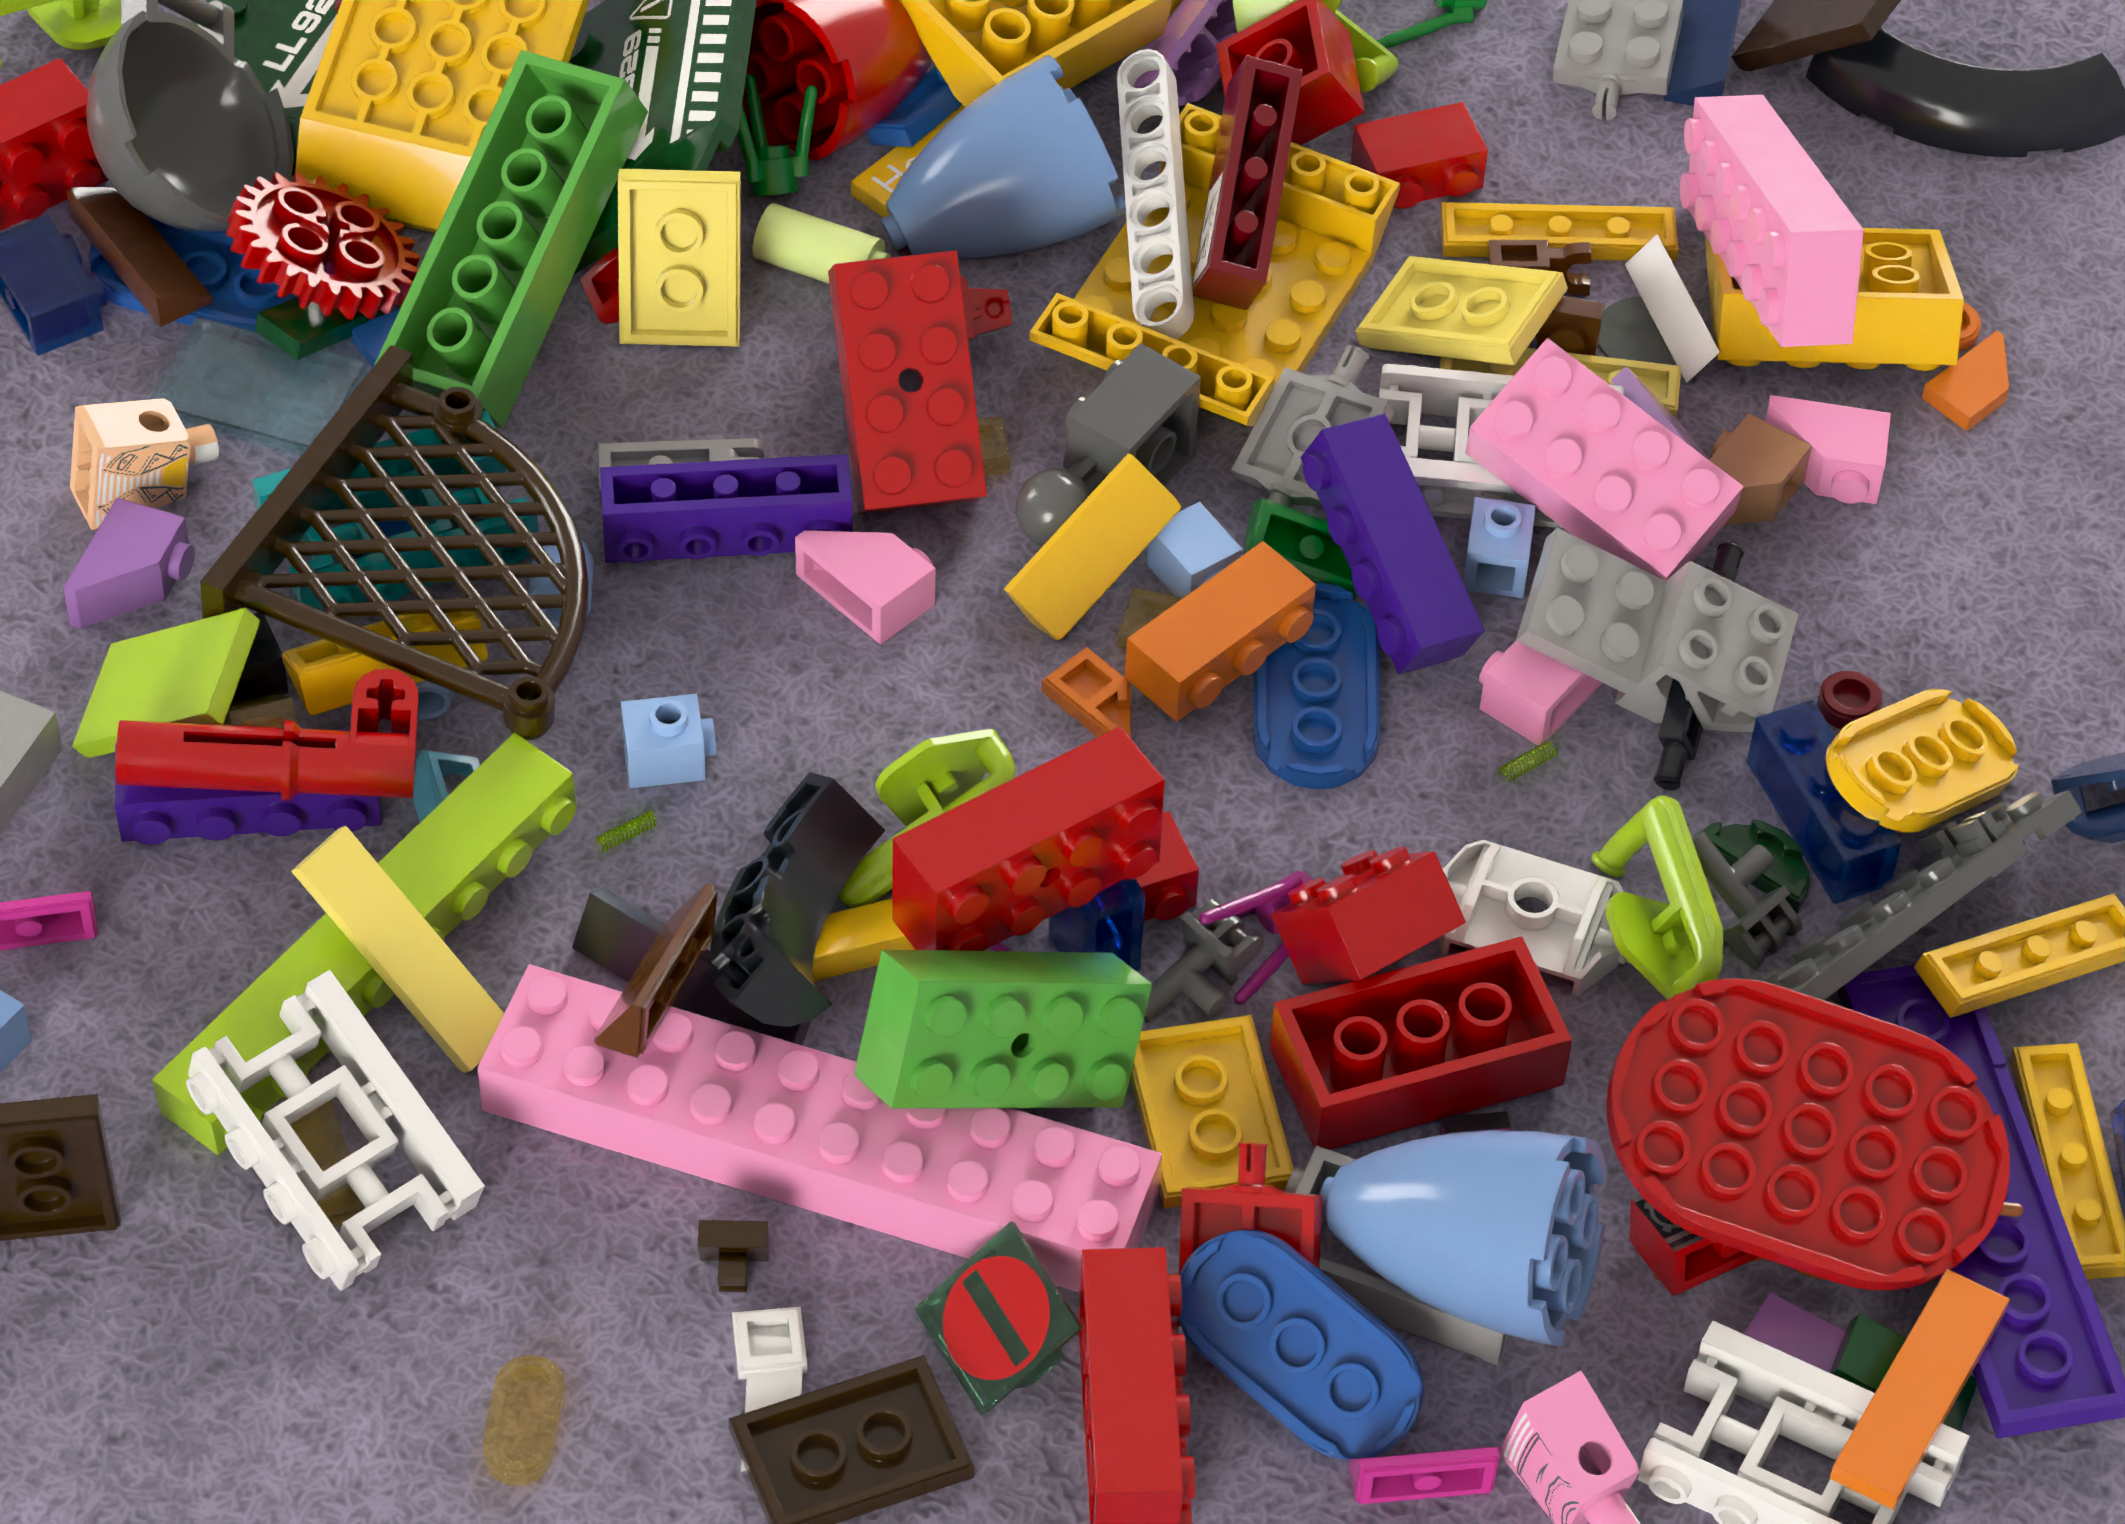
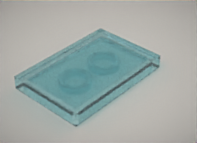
M197 317L149 400L165 399L170 401L184 425L196 427L210 424L217 434L302 456L365 378V362L323 350L296 361L256 332Z

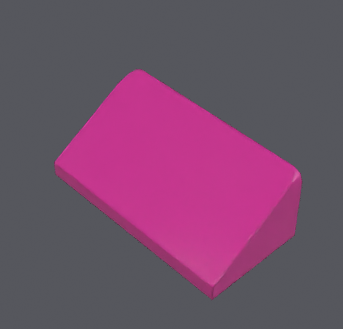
M91 891L0 902V950L91 939L98 935L95 898Z
M1486 1446L1349 1459V1467L1355 1502L1359 1501V1504L1491 1493V1490L1494 1489L1500 1458L1498 1447Z

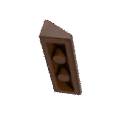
M76 187L67 190L73 221L160 327L213 303L211 294L145 214L133 207L115 188Z
M706 883L664 924L594 1038L596 1045L636 1058L643 1054L712 940L718 893L716 885Z

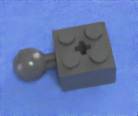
M1142 343L1123 361L1116 360L1108 368L1102 383L1088 397L1081 396L1078 398L1066 416L1065 427L1068 429L1067 453L1063 461L1064 469H1047L1038 472L1030 477L1020 489L1016 501V516L1023 532L1032 541L1043 546L1128 453L1133 455L1165 487L1195 455L1201 376Z

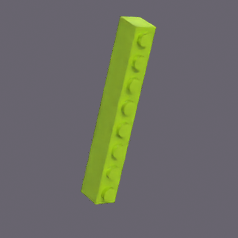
M513 733L378 864L444 941V938L462 920H471L482 910L489 894L507 877L513 878L526 867L532 852L550 835L560 834L570 824L577 809L573 773L527 740ZM325 913L152 1079L160 1113L215 1154L220 1155L227 1148L225 1134L228 1132L214 1112L206 1115L198 1108L186 1085V1081L189 1079L188 1070L194 1052L204 1046L210 1050L214 1047L215 1042L227 1036L246 1063L291 1036L292 1033L279 1016L283 1001L293 995L296 997L302 995L308 982L328 970H331L363 1017L373 1007L379 1008L385 1005L395 993L328 914ZM320 1036L317 1047L297 1058L295 1062L307 1077L309 1069L327 1052L332 1051ZM271 1075L240 1093L259 1122L262 1119V1115L281 1097H286Z

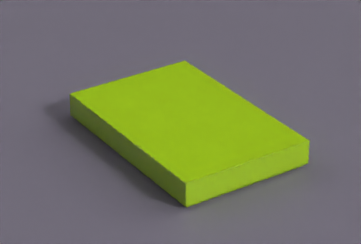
M243 608L111 643L72 747L84 757L89 758L115 752L120 720L223 725L256 636L260 620L249 610Z

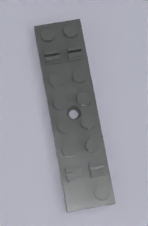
M2069 790L2043 798L2040 791H2035L2019 799L2009 807L2004 802H2001L1981 813L1968 816L1962 821V824L1956 825V822L1953 821L1934 827L1927 832V835L1915 841L1924 853L1920 857L1925 865L1923 869L1918 872L1913 867L1896 875L1882 886L1886 896L1873 905L1868 900L1851 908L1837 919L1841 927L1839 931L1828 939L1825 934H1821L1808 940L1791 953L1795 963L1781 972L1779 968H1774L1754 980L1779 985L1824 1001L1982 882L1995 878L2027 854L2029 851L2025 846L2024 839L2033 832L2036 833L2039 840L2047 839L2081 814L2082 810Z

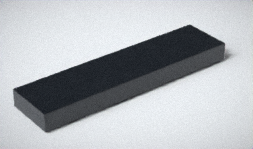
M601 887L589 893L572 948L629 982L663 928L664 923ZM708 949L704 951L671 1006L799 1045H803L811 1021L790 1027L763 1024L731 1004L714 984V981L719 977V970L710 961V950Z

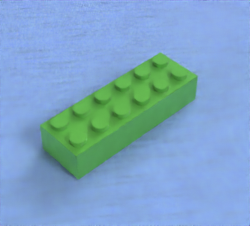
M521 50L375 364L390 345L413 353L414 388L440 397L441 393L449 388H466L473 392L475 397L481 402L482 411H488L495 427L503 429L615 186L619 169L623 168L648 114L647 109L625 79Z

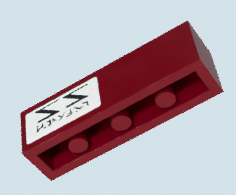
M1246 55L1227 85L1192 280L1193 297L1247 310L1266 284L1303 74L1301 69Z

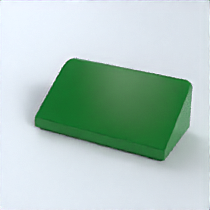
M1264 498L1253 502L1249 514L1243 555L1264 541L1311 581L1334 584L1353 593V596L1359 597L1353 585L1350 566L1341 547L1331 538L1327 520Z

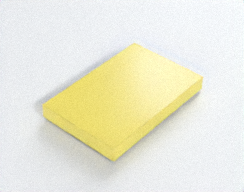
M619 169L620 344L740 347L741 172Z
M1409 256L1355 330L1359 344L1367 348L1515 365L1561 300L1568 287L1563 272Z

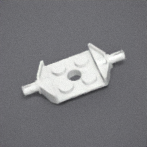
M1486 840L1465 845L1442 868L1466 920L1465 924L1438 938L1442 954L1448 955L1451 943L1468 949H1476L1522 936L1538 970L1574 981L1572 994L1579 996L1615 969L1618 963L1623 965L1626 962L1630 963L1616 947L1605 913L1607 901L1616 893L1624 892L1619 881ZM1525 897H1534L1545 902L1549 908L1543 912L1530 913L1522 910L1516 904V901Z

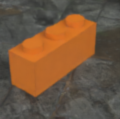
M1262 541L1128 637L1124 678L1178 722L1194 709H1203L1209 706L1224 687L1242 674L1248 676L1254 673L1264 663L1267 656L1286 642H1296L1303 637L1311 627L1314 619L1313 607L1316 584Z

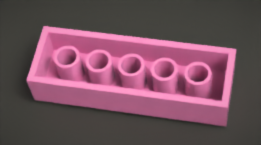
M1763 95L1695 97L1693 118H1688L1684 126V143L1687 153L1690 154L1689 173H1683L1680 179L1682 207L1688 209L1695 219L1697 229L1703 231L1711 243L1714 254L1720 256L1727 267L1729 276L1734 277L1743 290L1745 300L1752 303L1759 314L1762 325H1767L1781 347L1852 344L1864 229Z

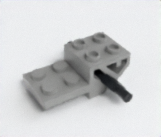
M1556 528L1546 537L1516 641L1617 689L1618 693L1615 704L1654 723H1661L1658 737L1663 750L1653 780L1660 788L1676 790L1681 785V777L1686 760H1694L1703 730L1754 732L1771 719L1798 613L1735 583L1741 558L1744 555L1742 548L1735 543L1723 542L1718 545L1712 571L1689 561L1666 581L1560 528Z

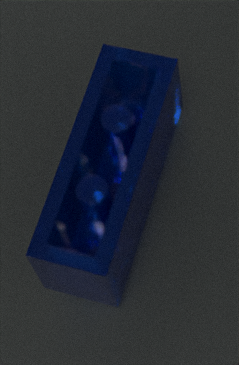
M1810 700L1756 717L1746 762L1793 839L1802 847L1804 857L1833 904H1837L1882 889V886L1894 876L1902 841L1896 831L1879 825V820L1866 818L1859 813L1836 789L1826 766V752L1836 736L1814 701Z

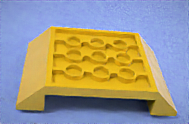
M342 0L300 117L295 172H300L307 182L315 184L317 177L322 176L327 182L328 187L335 190L340 184L344 183L348 187L349 196L356 198L366 194L369 196L367 206L370 208L386 207L389 210L385 218L387 222H400L405 227L436 234L521 50L569 63L590 0Z
M1187 103L1179 115L1191 278L1193 280L1222 116ZM1291 142L1267 281L1247 310L1193 297V322L1188 331L1180 338L1174 339L1139 325L1135 319L1132 306L1126 221L1074 299L1056 293L1029 332V340L1106 371L1116 360L1123 361L1142 343L1201 376L1200 408L1246 426H1254L1284 367L1303 373L1370 269L1398 196L1400 183ZM1161 161L1159 174L1163 172L1166 166L1164 161ZM1164 207L1152 211L1146 217L1144 226H1156L1163 222L1168 216L1170 208ZM1166 254L1155 258L1150 263L1147 273L1157 274L1164 271L1171 264L1173 255ZM1166 302L1159 305L1153 311L1150 321L1159 322L1169 318L1175 311L1177 303Z

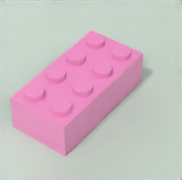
M1548 338L1470 426L1465 451L1469 457L1532 505H1536L1537 509L1570 534L1666 581L1689 561L1693 562L1736 511L1744 487Z

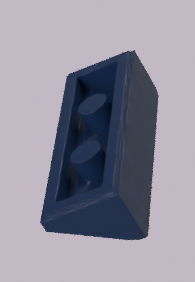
M1684 0L1683 20L1668 93L1664 95L1663 101L1694 106L1695 97L1723 96L1742 0Z

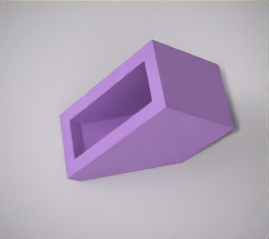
M116 498L63 587L70 625L82 629L165 600L176 580L184 581L188 577L194 562L195 549L193 545L189 544L185 517Z

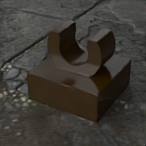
M699 1220L698 1251L700 1261H718L719 1292H747L748 1261H769L768 1221Z

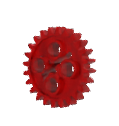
M278 172L273 174L270 182L259 176L256 178L253 187L249 185L243 186L241 194L237 196L227 220L230 224L226 235L234 239L230 249L232 252L245 255L241 263L243 268L259 269L261 271L257 279L259 284L274 282L279 286L277 290L278 297H286L292 293L299 297L300 308L305 309L313 302L319 304L325 316H329L333 308H339L349 320H353L357 309L369 319H374L378 309L386 314H390L395 304L402 306L419 270L416 266L420 260V255L412 252L415 240L401 236L405 227L404 224L400 222H387L385 220L389 212L386 207L372 209L367 206L369 201L368 195L363 194L356 198L349 196L348 187L344 183L340 184L336 190L329 188L322 176L317 177L315 184L308 183L300 172H295L291 182Z

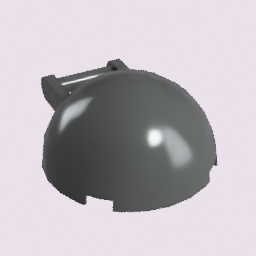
M121 0V27L110 38L91 74L86 118L88 134L94 154L104 174L117 192L133 207L146 215L183 230L227 231L230 224L227 221L244 185L253 187L256 178L259 176L270 182L273 174L276 172L284 176L289 182L292 180L294 151L291 127L278 88L265 93L249 64L234 57V11L230 6L219 0H213L209 3L204 0ZM158 4L192 21L175 16L170 13L158 12Z

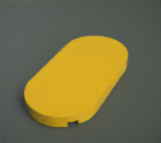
M1929 689L1844 726L1827 749L1826 766L1836 789L1859 813L1885 828L1913 833L1925 830L2000 795L2018 773L2019 763L2014 764L2013 757L2017 753L2013 737L2005 725L1982 704L1969 698L1962 704L1954 699H1949L1953 693L1951 691Z

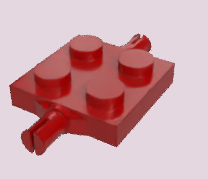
M1254 1142L1238 1143V1183L1223 1188H1182L1179 1274L1189 1257L1202 1244L1221 1234L1236 1230H1258L1272 1234L1284 1240L1320 1269L1322 1195L1286 1193L1271 1185H1265L1266 1149L1268 1144Z

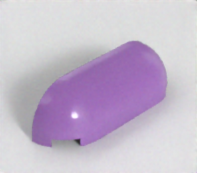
M1182 0L1169 17L1164 35L1152 41L1146 48L1156 50L1162 54L1174 72L1177 81L1178 108L1186 106L1187 103L1192 104L1205 97L1221 77L1216 44L1238 33L1232 0ZM1150 70L1143 73L1137 78L1134 88H1145L1151 85L1157 79L1159 71Z

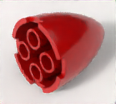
M757 0L746 74L751 73L756 78L768 145L789 144V149L795 152L806 89L810 85L817 88L815 115L808 159L816 162L857 141L882 119H886L922 80L933 60L919 38L908 12L899 0ZM744 87L742 105L750 132L753 134L746 98V88ZM835 125V128H831V129L824 130V129H826V128H829V127Z

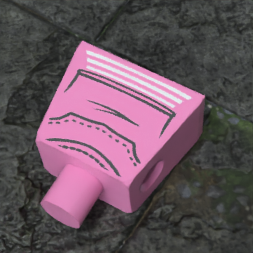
M1582 1371L1523 1402L1499 1450V1454L1554 1524H1640L1624 1500L1639 1474L1638 1465Z

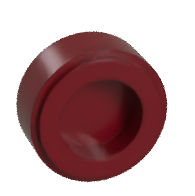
M1855 671L1836 672L1828 676L1820 687L1817 701L1818 711L1827 723L1842 730L1850 722L1880 710L1882 692L1878 684L1865 674Z

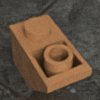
M1750 413L1747 414L1733 432L1729 430L1723 431L1711 450L1709 460L1744 486L1736 511L1724 526L1774 520L1804 484L1812 446Z

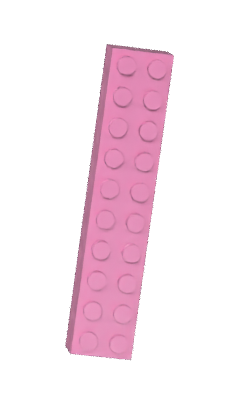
M531 964L528 965L478 1066L482 1111L974 1261H981L995 1256L1013 1257L1030 1266L1040 1277L1041 1281L1076 1292L1080 1291L1082 1249L1138 1248L1159 1196L1162 1153L1013 1108L891 1109L854 1076L857 1063L855 1061L675 1007L669 1009L645 1051L638 1058L598 1046L594 1043V1038L622 992Z

